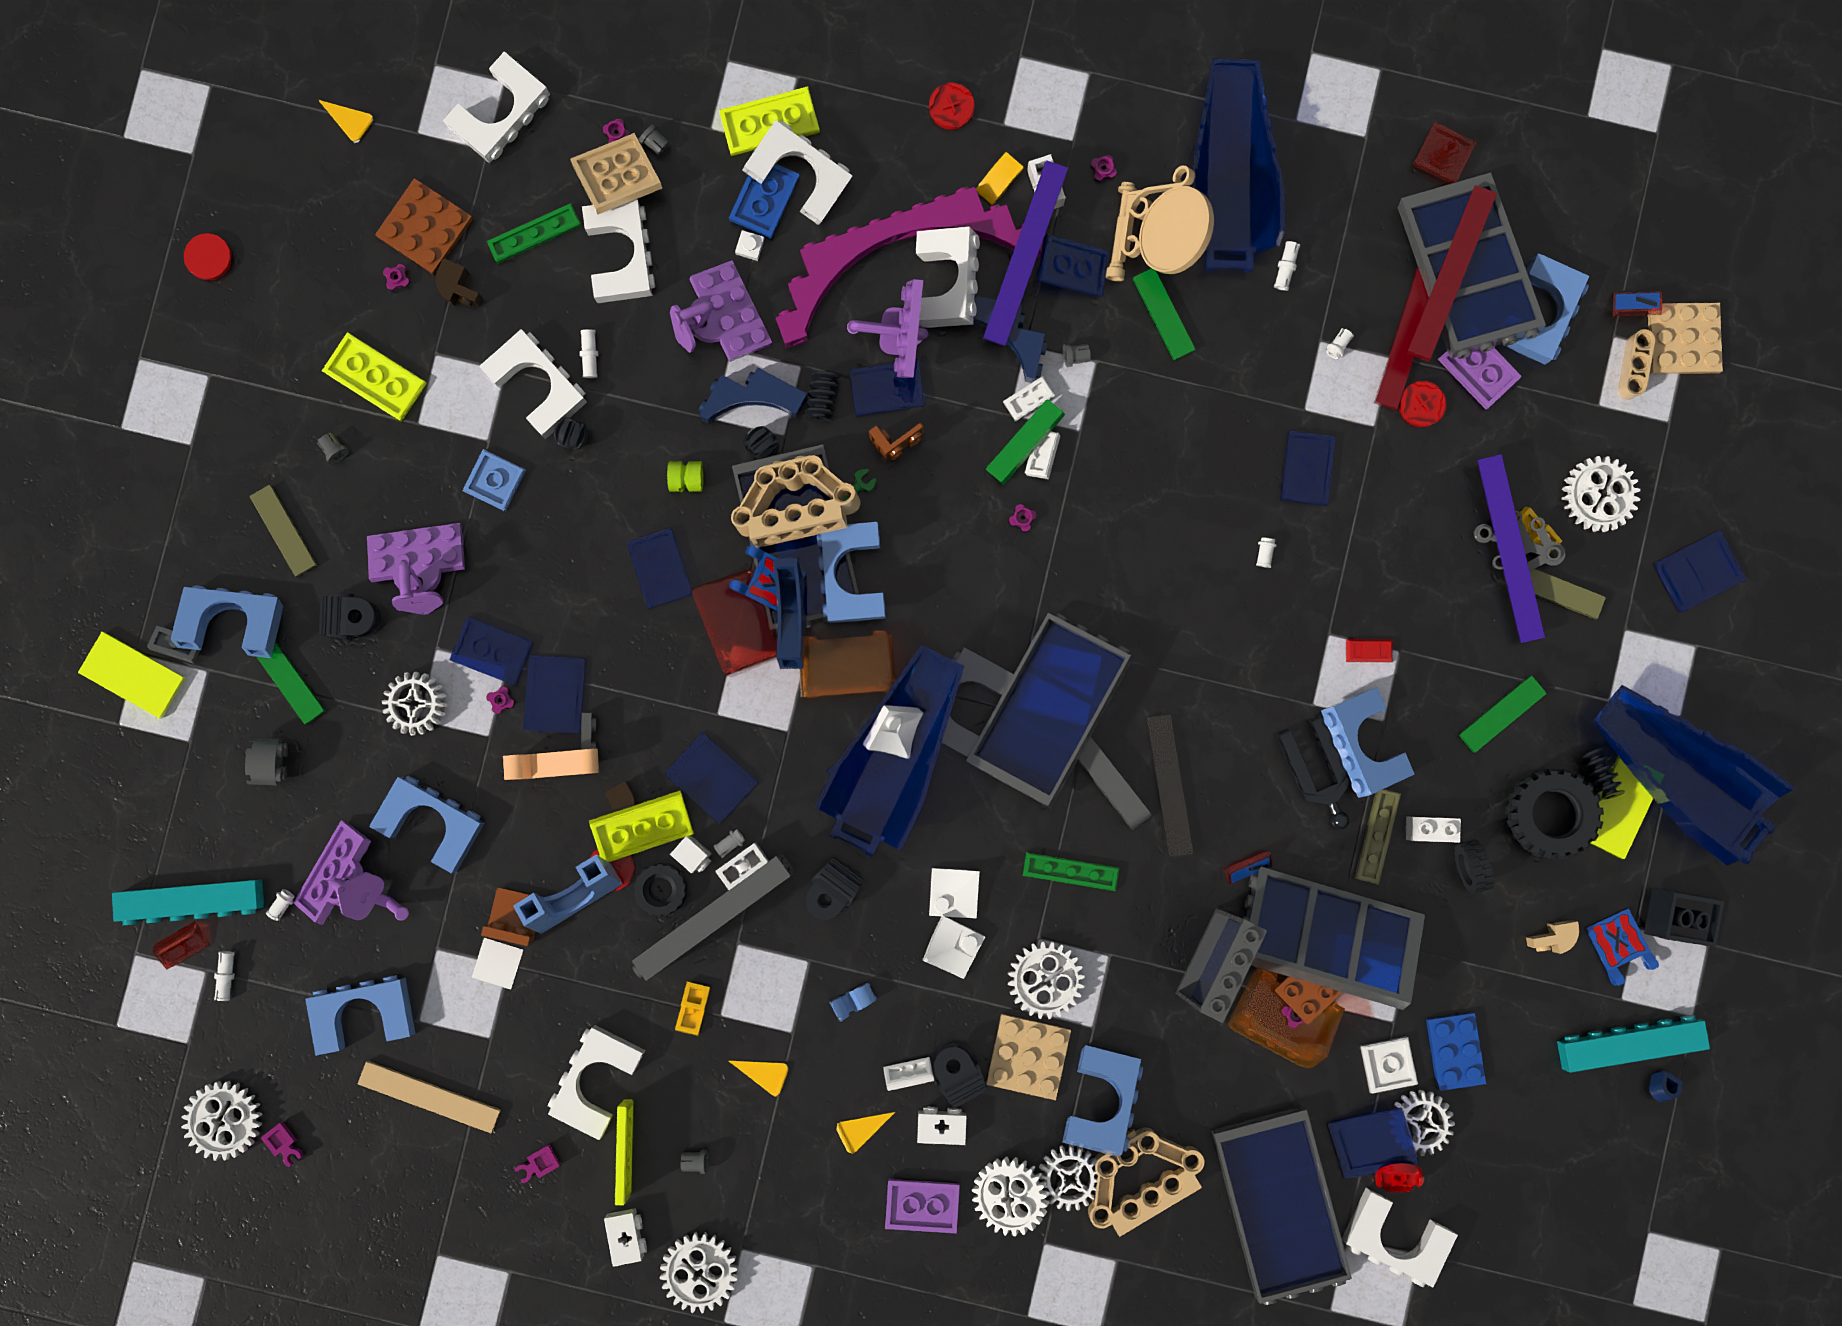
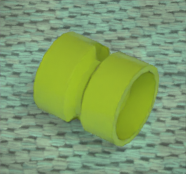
M669 461L667 470L669 492H682L684 488H687L689 492H702V461H689L687 465H684L682 461Z

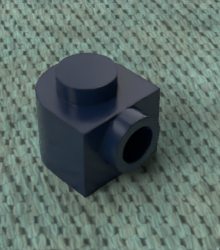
M1660 1071L1651 1075L1649 1090L1656 1101L1666 1102L1676 1099L1681 1095L1683 1081L1676 1078L1671 1072Z

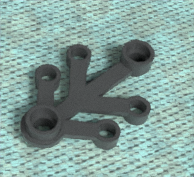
M1515 510L1519 517L1518 526L1525 555L1530 552L1540 555L1527 562L1529 572L1544 563L1551 566L1560 564L1565 558V549L1561 544L1552 542L1545 529L1544 519L1536 517L1530 522V528L1537 532L1542 545L1533 543L1523 525L1522 514ZM1535 520H1539L1542 523L1540 529L1534 528L1533 523ZM1481 524L1475 528L1473 535L1476 541L1480 543H1486L1490 540L1496 542L1491 526ZM1482 529H1486L1488 531V536L1486 538L1480 536V531ZM1554 549L1557 551L1558 555L1556 558L1549 556L1550 550ZM1499 555L1494 557V559L1492 560L1493 567L1498 570L1503 569L1502 567H1498L1495 563L1496 560L1500 558Z

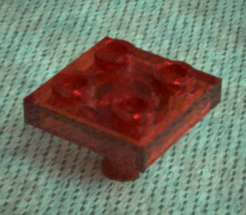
M1434 122L1413 165L1450 184L1456 183L1476 142Z

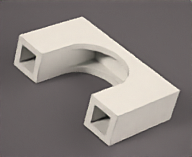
M506 52L501 54L489 70L493 77L514 95V106L509 116L498 123H484L476 119L458 103L443 120L454 134L489 163L493 159L499 158L504 146L508 142L515 140L520 128L531 122L533 114L538 108L546 105L550 96L546 86Z
M775 120L742 171L762 184L773 166L781 158L799 156L807 160L815 171L816 186L800 212L819 225L851 179L850 170L841 163H834L830 160V155L822 149L816 150L811 146L812 143L802 135L798 137L792 132V128L783 121L779 123Z
M635 199L597 215L593 205L583 206L584 226L588 236L617 232L628 236L634 242L633 258L625 268L615 272L591 275L596 302L604 303L653 296L652 288H655L654 275L649 273L652 257L651 252L646 251V243H649L648 230L643 228V220H646L645 207L640 206L638 199Z
M970 227L917 231L916 254L923 261L953 260L957 262L959 269L957 281L950 291L941 296L921 299L920 328L973 324V317L976 316L977 312L974 296L978 290L975 275L979 268L976 254L980 246L979 236Z
M521 329L479 367L499 388L518 371L527 367H538L549 374L551 380L549 396L526 417L533 427L546 439L554 432L558 421L562 418H570L587 403L583 398L586 393L577 383L572 386L567 380L570 377L569 374L561 366L557 369L551 363L555 359L546 349L541 351L536 346L539 341L530 332L526 335Z
M594 1025L590 1030H585L580 1040L583 1045L580 1051L576 1050L569 1062L572 1064L569 1073L564 1072L559 1082V1085L562 1087L558 1095L553 1094L548 1104V1107L551 1108L548 1115L600 1140L613 1114L593 1105L585 1099L579 1084L583 1069L594 1062H605L632 1075L636 1071L646 1050Z
M1365 1188L1342 1237V1240L1347 1244L1346 1249L1357 1255H1360L1361 1252L1369 1255L1368 1260L1381 1266L1382 1262L1389 1265V1270L1399 1276H1403L1404 1273L1411 1276V1281L1421 1287H1424L1425 1284L1434 1287L1458 1235L1452 1230L1429 1220L1418 1245L1413 1250L1405 1254H1393L1386 1251L1381 1243L1380 1233L1393 1202Z

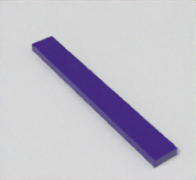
M1047 160L1045 162L983 337L985 340L1006 346L1068 168Z
M1502 454L1477 460L1520 643L1545 638Z

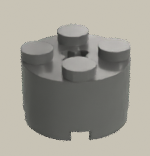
M250 737L248 742H252L253 745L252 748H247L245 775H250L251 779L246 780L247 784L278 786L282 780H286L287 767L282 765L283 757H287L288 743H283L281 738Z

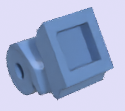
M867 982L852 991H847L843 996L832 999L829 1003L838 1020L843 1021L849 1017L851 1011L856 1012L875 1002L877 997L874 996L870 983Z

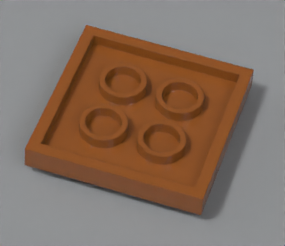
M414 178L375 236L435 275L442 259L447 258L472 222L473 217Z

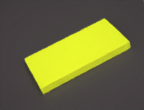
M808 87L719 110L731 156L756 150L775 120L779 123L781 121L787 123L792 128V132L798 137L800 135L806 137L820 133Z
M348 332L322 370L401 422L427 384L424 380Z
M101 632L78 671L79 674L160 719L165 715L186 679L184 676L106 632Z
M1619 754L1614 764L1615 767L1612 768L1610 773H1618V776L1613 781H1621L1622 784L1616 789L1625 790V793L1615 798L1599 801L1600 808L1604 810V815L1600 816L1603 826L1602 829H1598L1597 834L1599 836L1591 844L1621 859H1625L1664 774L1623 754Z
M681 791L589 820L600 857L608 862L694 834Z
M624 1099L617 1107L615 1205H624L631 1196L633 1099Z

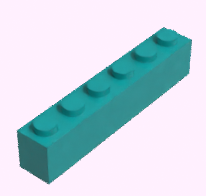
M260 879L112 893L113 921H122L123 925L138 924V919H146V923L162 922L161 917H170V921L185 920V915H194V919L209 918V913H218V917L233 916L232 911L241 910L242 915L256 914V909L264 908L263 881Z
M1695 1015L1680 1017L1681 1021L1672 1022V1019L1658 1020L1657 1025L1649 1026V1023L1635 1024L1633 1029L1626 1030L1625 1027L1611 1028L1609 1033L1591 1031L1585 1037H1579L1577 1034L1564 1036L1565 1040L1557 1041L1561 1066L1567 1072H1576L1708 1050L1710 1046L1705 1021L1695 1018Z

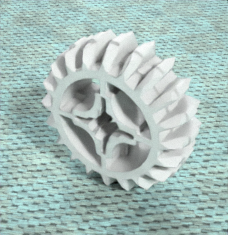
M414 672L412 677L410 673H404V680L397 676L395 679L398 685L389 683L392 691H384V695L389 696V700H382V704L388 705V708L384 709L383 713L391 714L386 719L387 722L395 721L393 728L398 729L401 727V733L406 734L409 730L410 735H416L418 730L423 735L425 734V727L429 731L434 730L432 722L439 725L441 721L437 716H445V712L440 711V708L447 707V703H443L440 700L446 698V694H438L443 688L442 685L434 687L437 680L431 678L428 681L429 675L425 673L421 678L419 672ZM412 685L407 697L398 699L402 691ZM420 685L428 690L432 701L425 700L422 697ZM411 701H419L420 703L425 704L418 705V707H413L405 703H411ZM398 706L404 707L407 710V717H410L409 722L400 715ZM426 708H431L427 717L418 722L421 712Z
M1419 1090L1418 1095L1410 1091V1099L1402 1095L1401 1099L1404 1103L1395 1102L1394 1105L1399 1108L1398 1111H1390V1114L1396 1117L1389 1120V1124L1396 1126L1390 1130L1393 1135H1397L1394 1139L1395 1142H1402L1401 1148L1404 1150L1409 1148L1411 1154H1415L1418 1151L1421 1156L1425 1155L1426 1149L1431 1155L1434 1154V1147L1441 1151L1443 1148L1440 1143L1442 1141L1446 1144L1449 1143V1140L1445 1138L1446 1135H1454V1132L1448 1129V1127L1455 1125L1454 1121L1448 1120L1453 1116V1112L1446 1111L1449 1108V1104L1446 1102L1442 1103L1443 1098L1440 1096L1434 1098V1093L1431 1091L1425 1094V1091ZM1423 1104L1415 1114H1408L1412 1108ZM1432 1106L1438 1114L1439 1125L1432 1121ZM1413 1120H1416V1121H1419V1120H1420V1121H1423V1120H1425V1121H1426L1428 1124H1430L1431 1126L1426 1125V1124L1419 1126L1418 1123H1416V1122L1413 1121ZM1405 1121L1412 1124V1140L1405 1131ZM1428 1132H1435L1429 1139L1421 1141Z
M1069 1144L1068 1151L1065 1152L1063 1145L1059 1146L1061 1153L1057 1154L1054 1149L1051 1150L1052 1159L1046 1155L1044 1156V1160L1048 1165H1039V1168L1045 1171V1173H1041L1042 1176L1039 1179L1047 1183L1044 1191L1049 1192L1048 1196L1050 1198L1048 1201L1050 1204L1058 1200V1209H1061L1063 1203H1066L1067 1211L1071 1210V1204H1074L1076 1210H1079V1202L1083 1201L1084 1205L1088 1206L1089 1203L1086 1198L1095 1199L1092 1190L1096 1191L1094 1183H1097V1172L1093 1167L1096 1164V1158L1089 1160L1091 1156L1089 1151L1082 1155V1147H1078L1076 1152H1074L1073 1145ZM1067 1159L1077 1160V1163L1074 1162L1069 1167L1058 1164ZM1084 1165L1088 1168L1089 1172L1086 1186L1079 1179ZM1053 1169L1060 1175V1181L1055 1190L1050 1183ZM1063 1173L1068 1175L1075 1173L1073 1176L1076 1182L1068 1180L1064 1183L1066 1178ZM1071 1188L1081 1191L1072 1196L1062 1195L1063 1192L1065 1193Z

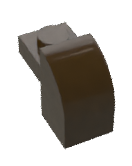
M443 258L436 273V286L439 293L453 306L456 305L458 300L469 307L472 304L480 307L483 301L482 296L478 292L464 287L469 275L468 270L464 266Z
M625 781L604 792L613 809L601 816L638 805L636 795L629 781Z

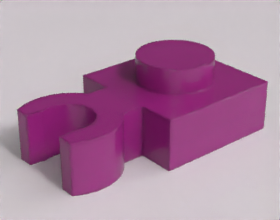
M283 1121L261 1137L275 1157L282 1153L283 1162L287 1167L294 1164L290 1159L291 1154H295L298 1159L304 1156L301 1149L292 1146L297 1139Z
M548 1144L529 1155L527 1159L530 1163L519 1164L515 1168V1172L521 1169L526 1170L527 1176L521 1180V1183H525L532 1178L533 1173H536L537 1177L540 1178L561 1164L552 1147Z

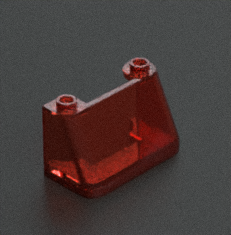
M749 569L692 588L696 605L721 669L726 677H734L777 660V638L771 631L761 603L729 588L731 580H738L748 586L754 574Z

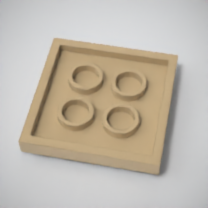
M635 133L570 159L597 215L662 189L661 182Z
M1660 303V308L1648 309V330L1655 336L1650 374H1705L1723 372L1720 303Z
M1001 1014L986 1085L1056 1100L1071 1029Z

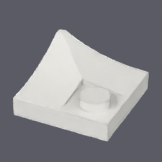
M884 705L863 745L868 750L882 751L909 759L914 734L923 712L915 707Z
M932 868L929 916L944 915L946 917L977 918L980 871Z
M942 915L929 942L923 961L964 979L985 936Z

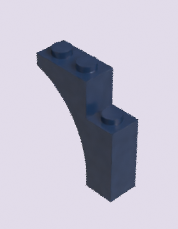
M975 295L974 302L977 312L976 316L973 317V324L987 329L996 300ZM1020 305L1007 344L1019 359L1025 382L1032 383L1036 377L1040 378L1043 364L1039 363L1040 355H1045L1048 342L1044 341V333L1018 328V326L1023 327L1025 313H1021L1022 305Z
M757 367L755 373L751 371L745 382L747 387L724 375H721L719 380L715 379L710 387L711 395L708 400L704 399L698 411L701 412L700 418L709 424L720 415L732 409L754 405L779 409L797 418L808 396L807 393Z
M783 557L781 559H774L773 570L778 614L776 659L780 669H804L807 622L803 608L805 581L798 558Z

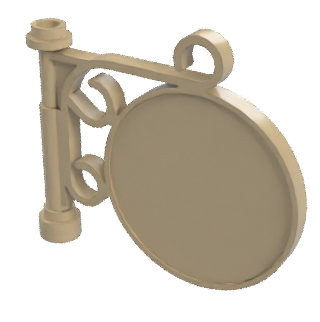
M1184 165L1178 167L1173 174L1174 184L1147 187L1137 191L1134 183H1121V186L1118 188V192L1122 193L1120 213L1117 219L1112 260L1106 271V279L1112 281L1124 280L1125 270L1123 269V262H1125L1126 256L1135 258L1141 253L1149 267L1164 274L1182 272L1191 267L1202 256L1212 236L1214 213L1209 199L1202 192L1189 187L1195 177V173L1191 168ZM1187 172L1185 180L1181 182V176ZM1164 192L1153 203L1144 198L1152 193ZM1142 201L1145 203V209L1139 214L1136 208ZM1134 217L1143 220L1139 238L1132 235ZM1135 241V247L1130 252V243Z

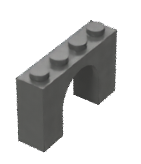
M964 647L962 652L957 650L951 661V663L955 664L951 672L946 671L940 681L943 687L939 693L935 691L929 701L932 707L928 714L923 712L918 725L921 726L920 732L968 757L979 736L958 725L950 717L947 709V700L950 692L962 683L974 682L1002 696L1014 674Z

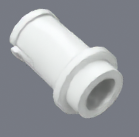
M1341 328L1334 341L1327 345L1326 353L1334 359L1342 357L1344 349L1350 340L1353 339L1354 335L1349 330Z
M1261 538V542H1258L1260 549L1256 565L1271 568L1273 550L1277 545L1275 544V539Z
M737 829L734 832L731 830L730 835L718 844H715L714 848L723 858L737 846H743L742 843L745 839Z
M285 889L277 892L276 900L266 912L267 916L273 920L280 921L288 906L294 903L293 899L295 896Z

